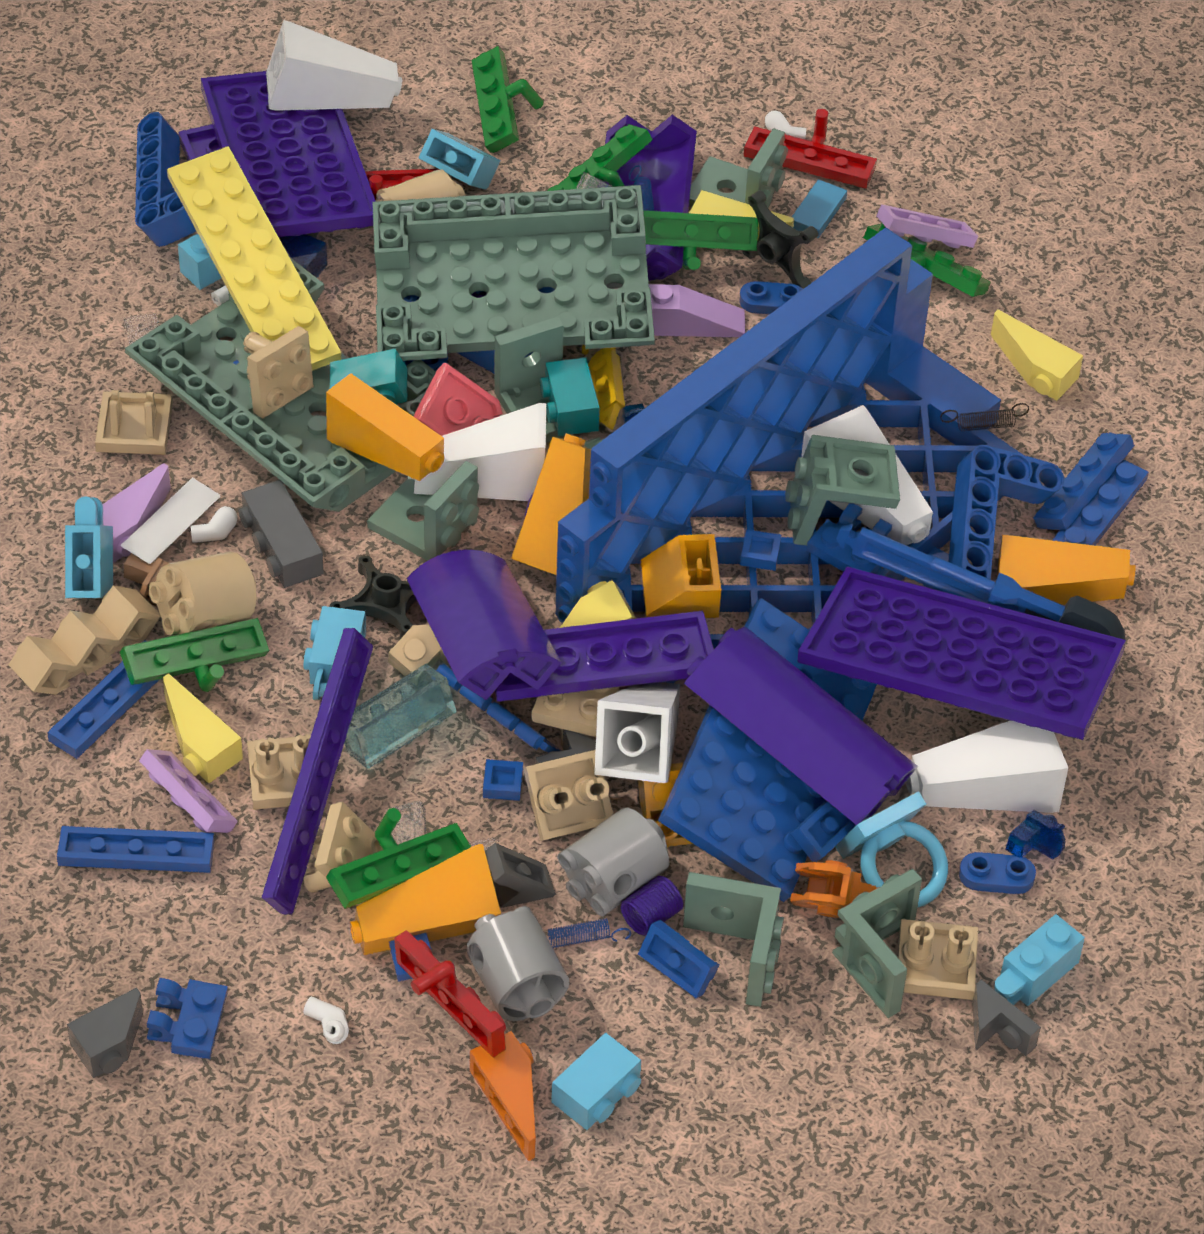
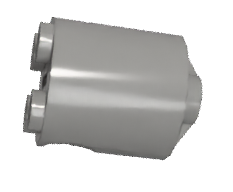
M628 807L620 809L557 855V859L569 879L566 882L569 894L577 901L585 898L593 910L601 917L619 906L623 900L654 878L660 876L669 867L666 839L661 828L652 819H646L637 811Z
M523 906L498 916L488 914L476 921L474 925L476 931L467 943V954L500 1016L510 1021H521L527 1018H538L548 1013L567 992L569 977L531 909Z

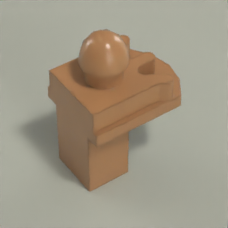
M130 553L124 563V578L142 584L140 594L150 604L156 606L157 604L150 598L149 586L151 582L156 581L160 569L169 564V562L157 558V560L148 564Z

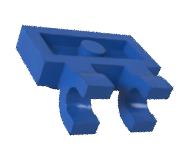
M854 503L847 505L837 524L827 519L807 542V551L843 572L846 567H851L876 574L881 566L851 554L853 549L850 545L846 544L844 549H842L836 540L841 526L854 524L852 530L855 532L861 526L862 521L857 518L862 514L863 508ZM880 518L872 531L888 537L887 535L892 530V525Z
M159 978L156 988V995H158L156 1007L179 1009L181 1011L178 1021H173L165 1013L150 1010L147 1021V1028H149L147 1040L172 1043L171 1053L210 1059L228 994V986L189 979L187 989H185L173 980Z

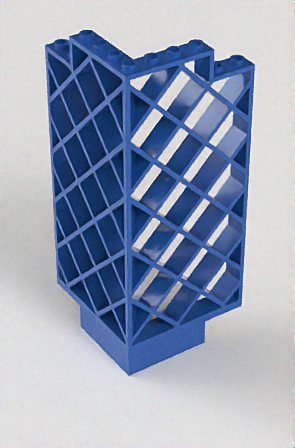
M885 227L591 449L589 499L558 521L555 614L562 624L579 599L588 594V589L602 581L608 583L613 580L622 591L632 612H645L643 585H631L630 564H640L641 559L678 535H692L691 517H743L744 537H715L718 564H740L746 529L754 530L753 517H788L791 508L790 502H787L785 499L786 490H752L749 472H795L796 461L798 457H802L804 431H807V427L818 426L862 405L869 411L878 427L918 428L919 445H894L895 453L907 472H922L924 491L920 492L933 511L929 535L922 541L911 543L907 546L929 554L934 547L940 549L950 541L955 491H936L934 472H957L958 463L980 445H989L1018 454L1022 453L988 431V429L964 432L959 430V427L961 429V413L1000 410L1001 399L923 346L933 274L911 259L912 245ZM864 383L877 390L889 400H867L866 390L863 386ZM946 410L957 411L959 427L957 419L950 423L942 422L940 419L941 414ZM952 411L946 412L941 418L944 421H950L957 416V413ZM930 428L954 445H931ZM998 494V501L1003 497L1002 495ZM826 500L819 518H840L844 510ZM815 526V529H814V531H813L812 536L816 533V526ZM781 537L777 564H808L809 585H757L756 568L746 566L747 585H721L719 612H748L750 615L754 604L762 598L782 612H811L813 626L836 586L820 585L819 564L829 563L809 553L806 545L794 544L793 537ZM880 568L876 573L877 575L900 581L905 578L885 568ZM710 634L714 649L718 646V642L724 634ZM677 680L662 681V682L675 683Z

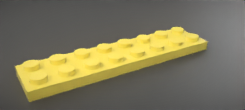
M229 146L168 168L167 177L250 332H257L273 342L300 326L307 330L309 334L312 371L329 365L330 362L341 360V351Z

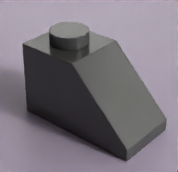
M137 987L67 1024L70 1045L93 1078L103 1073L109 1074L118 1070L123 1062L129 1059L143 1016L141 993Z

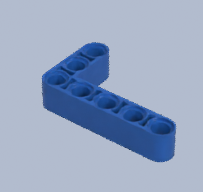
M152 112L140 121L137 128L135 222L156 246L162 247L197 231L167 177V169L179 165V134L159 112Z
M980 445L973 449L957 466L948 562L991 580L998 494L1032 504L1044 503L1063 487L1064 475L1061 469L1053 463L989 445Z

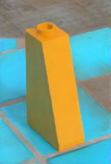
M350 373L326 392L327 440L331 443L418 481H421L429 473L436 472L444 462V438Z
M567 433L564 439L552 437L511 559L557 575L558 521L589 499L591 449L584 446L585 439Z
M1002 534L997 576L1000 572L1013 578L1023 589L1065 605L1074 596H1080L1091 602L1124 599L1126 587L1134 585L1136 565L1130 564V550Z
M483 844L475 845L356 906L355 921H350V931L353 943L361 944L363 955L390 950L389 941H393L396 936L406 930L412 936L427 932L430 942L473 933L476 931L474 925L481 917L488 914L501 915Z

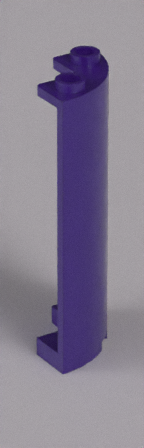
M672 114L653 131L647 129L653 140L616 172L625 186H634L635 181L631 180L635 179L638 175L640 167H636L632 171L631 180H629V173L634 166H641L642 171L639 177H646L651 182L654 211L688 213L697 131ZM626 115L606 132L605 144L615 137L616 132L620 128L629 124L643 129L647 128ZM604 181L599 185V188L610 187V185ZM646 245L648 281L664 279L680 270L683 264V247Z
M480 550L451 551L426 561L406 578L458 683L483 699L487 700L509 673L539 690L562 663L506 561L499 556Z
M732 627L728 629L719 640L718 646L705 659L702 656L697 657L687 670V674L690 675L684 683L687 687L856 825L872 817L888 796H895L918 767L747 627H742L738 630Z

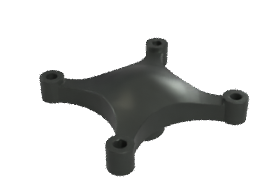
M758 190L748 197V203L753 208L759 223L760 232L757 241V251H743V254L749 259L759 255L769 264L776 263L788 275L792 284L804 289L811 284L809 278L804 277L801 271L802 243L808 244L817 238L818 232L813 226H809L804 231H798L786 224L768 209L765 204L766 195L761 190Z
M361 556L358 559V573L366 578L364 588L352 598L331 602L330 607L365 611L366 616L393 624L399 630L401 639L413 626L408 620L406 613L417 599L408 581H402L398 576L391 573L380 572L372 563L373 560L370 556Z

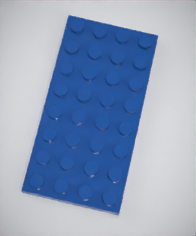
M760 598L754 604L744 627L751 630L863 721L877 684L798 663V650L810 630ZM709 705L658 821L753 883L781 888L779 900L785 902L791 897L800 876L795 871L796 864L805 863L807 859V854L790 833L814 812L825 799Z

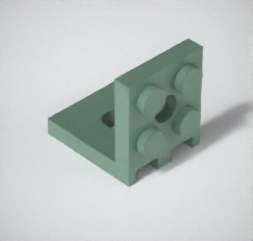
M773 128L748 169L709 156L691 185L689 207L692 208L701 190L749 204V196L761 190L766 195L765 204L769 208L774 192L779 191L785 179L786 172L782 170V165L788 152V147L784 146L785 132ZM730 188L733 192L723 193L719 189Z
M558 316L495 336L494 393L507 414L538 403L549 402L548 397L542 398L540 378L545 377V363L563 360L564 325ZM546 414V443L551 442L552 437H565L557 435L555 423H549Z
M812 435L803 458L798 457L796 461L793 481L789 480L786 486L785 499L787 502H790L791 506L787 525L793 531V543L807 546V542L813 534L826 500L896 509L900 502L895 446ZM853 469L863 470L868 476H861Z
M465 461L433 495L414 494L415 480L407 478L367 520V527L427 561L441 555L447 548H453L461 540V533L468 526H474L477 523L479 507L477 506L479 490L478 467L468 461ZM412 514L424 515V520L414 522L409 520L408 517Z
M913 868L902 875L896 874L891 876L881 887L870 893H861L852 903L838 910V916L844 924L835 929L834 937L841 945L833 949L832 953L887 1018L901 1011L907 968L883 940L900 931L901 919H916L922 878Z
M689 872L686 884L683 927L755 940L750 960L746 1004L761 1007L764 993H772L775 976L774 969L779 958L784 917L778 916L781 888Z

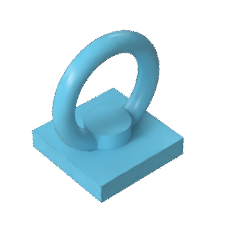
M919 791L857 824L835 848L843 859L862 849L860 864L864 880L867 884L881 887L884 882L876 868L877 852L890 847L905 836L919 841L927 849L933 862L932 878L927 886L920 890L918 907H921L933 901L943 890L948 877V860L945 850L936 836L925 827L910 822L926 805Z

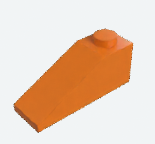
M510 1031L505 1034L506 1050L494 1058L481 1045L470 1050V1072L526 1159L530 1161L535 1158L536 1148L531 1067L534 1059L527 1044L524 1042L519 1043L513 1032Z

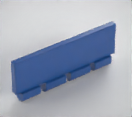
M439 665L435 673L438 678L454 690L459 691L460 689V694L481 710L486 711L487 709L489 716L508 730H514V734L532 748L537 750L540 747L548 753L562 751L491 697L485 700L458 683L452 669L448 665Z

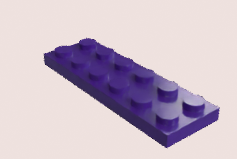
M696 611L545 629L544 631L562 663L539 690L509 673L495 690L496 699L498 702L689 678L690 675L687 674V670L693 661L699 656L705 659L714 650L704 612Z

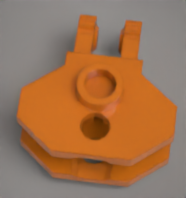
M826 860L825 863H797L795 871L801 876L809 877L808 887L804 895L792 893L790 902L796 906L817 909L816 914L821 916L839 918L838 910L852 903L861 893H870L879 887L860 882L861 873L854 872L852 868L848 867V864L843 862Z

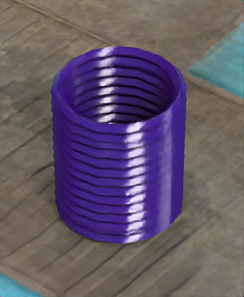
M657 876L621 902V912L627 924L636 933L646 936L652 923L659 920L667 921L683 909L684 903L680 891L675 884L664 876Z

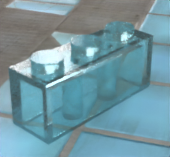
M424 664L356 707L344 743L347 753L369 769L455 714L457 711L447 678L428 664Z

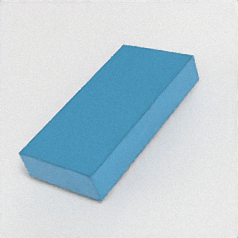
M818 179L792 215V218H794L793 228L798 231H804L809 226H813L818 232L817 238H819L847 199V190Z

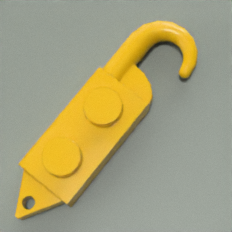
M582 345V354L587 355L589 349ZM616 347L601 348L588 364L600 407L599 422H602L611 430L614 429L620 409L625 407L620 356L616 354Z

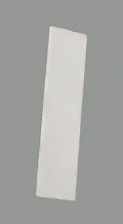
M192 477L120 546L146 563L151 564L221 497L220 494Z

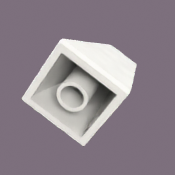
M283 20L266 72L269 109L275 111L390 108L393 97L399 95L402 86V78L398 77L397 63Z
M538 403L443 435L444 462L436 472L429 473L421 481L414 479V494L433 495L465 461H468L478 467V498L529 501L535 490L545 458L546 403Z
M862 405L804 431L801 458H803L812 435L890 444L869 411ZM896 455L900 502L897 508L856 504L863 508L862 514L857 519L870 529H873L881 518L892 525V530L887 535L888 537L904 545H909L911 543H918L929 535L933 511ZM853 469L861 476H868L863 470ZM829 500L842 510H844L849 504L846 502Z
M666 682L637 684L598 700L594 775L659 783L668 782L678 725L680 684Z
M1009 720L912 755L911 761L918 767L906 781V785L910 794L919 791L926 802L925 806L1053 813L1060 810L1068 765L1054 732Z

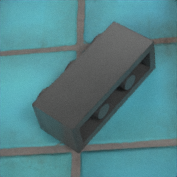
M277 480L241 492L242 507L238 509L240 520L244 528L250 527L253 531L252 539L255 548L259 553H265L270 575L273 578L278 576L284 588L324 575L323 552L283 482Z

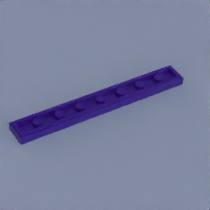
M355 628L343 629L261 897L280 914L292 915L373 650V645Z

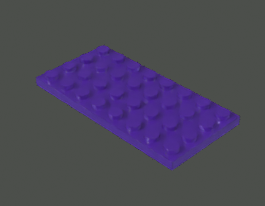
M267 71L201 78V91L219 148L222 149L229 146L278 237L300 236L309 233L333 232L335 230L373 226V202L376 201L342 109L276 111L269 109Z
M846 567L798 650L797 662L813 666L817 669L846 675L850 678L868 681L887 688L945 702L957 707L989 714L993 717H1000L1026 724L1030 727H1037L1067 737L1084 740L1124 653L1126 640Z

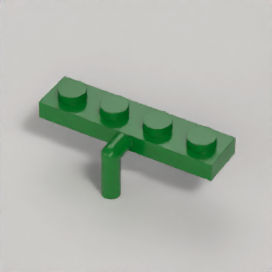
M499 46L471 60L484 143L490 153H495L519 140L513 97L521 93L534 109H539L544 104L543 99L527 80L519 79L510 84L505 53Z
M630 124L620 128L614 138L605 145L595 149L589 159L583 164L574 167L564 180L558 185L550 187L547 191L597 188L604 181L608 182L610 187L625 186L616 171L653 140L647 129Z
M643 210L646 245L683 247L682 265L686 270H697L700 267L701 261L696 257L697 248L757 251V217Z
M883 223L868 226L863 238L868 241L886 226ZM904 235L901 237L912 245L911 259L931 272L934 277L971 297L983 295L988 291L991 281L982 277L983 273L980 270L971 266L963 267L955 263V258L952 255L943 251L935 252L926 247V242L914 236L907 237Z
M255 618L123 646L120 654L131 685L163 679L168 673L171 676L195 672L200 689L204 692H209L223 676V665L263 657L270 650L259 619Z
M390 808L375 830V838L383 850L331 869L326 879L344 909L370 900L471 848V845L457 823L397 844L392 836V832L401 819V813L396 808Z

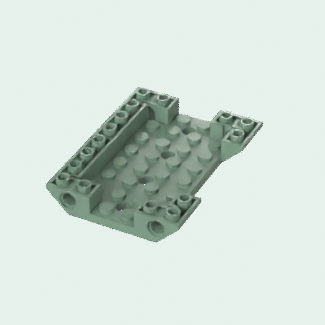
M641 185L373 202L374 254L377 275V352L396 348L402 360L406 361L447 358L448 353L495 350V336L557 316L564 325L563 346L585 345L586 349L655 345L651 293L648 284ZM610 283H620L623 285L618 289L607 287ZM543 287L555 289L551 293H541L539 291ZM476 291L487 293L486 296L481 298L473 297L471 294ZM409 295H416L420 297L418 300L414 302H407L403 300L405 297Z
M290 258L312 300L316 303L324 290V283ZM230 292L228 301L191 325L179 315H175L125 348L127 355L314 508L340 512L396 472L328 441L326 415H311L315 411L326 413V392L330 389V364L312 371L314 387L263 419L253 413L250 380L247 378V375H249L247 373V357L251 354L244 350L246 346L243 345L244 339L250 333V330ZM225 336L234 338V340L232 341H220L218 339ZM341 353V360L348 358ZM238 360L239 363L235 365L233 362ZM414 360L406 366L407 402L396 404L412 416H414L436 373L435 370L422 360Z

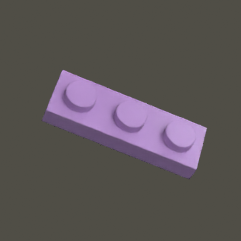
M882 204L877 214V217L886 228L900 237L904 236V234H910L921 241L929 243L934 239L942 241L945 245L952 248H960L961 245L974 248L978 235L965 222Z
M146 749L139 762L149 771V777L155 783L163 786L172 795L171 800L180 808L185 809L194 818L193 823L196 827L206 833H229L232 831L238 821L171 751Z

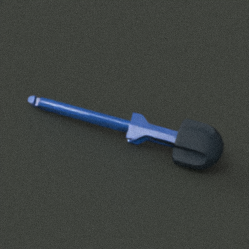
M854 524L841 526L836 540L842 549H844L846 544L850 545L853 549L851 554L921 583L924 587L1126 640L1125 630L1114 613L1080 596L1071 597L1066 605L1063 606L1023 589L1013 578L1000 572L996 581H992L862 527L861 531L855 532L852 530Z

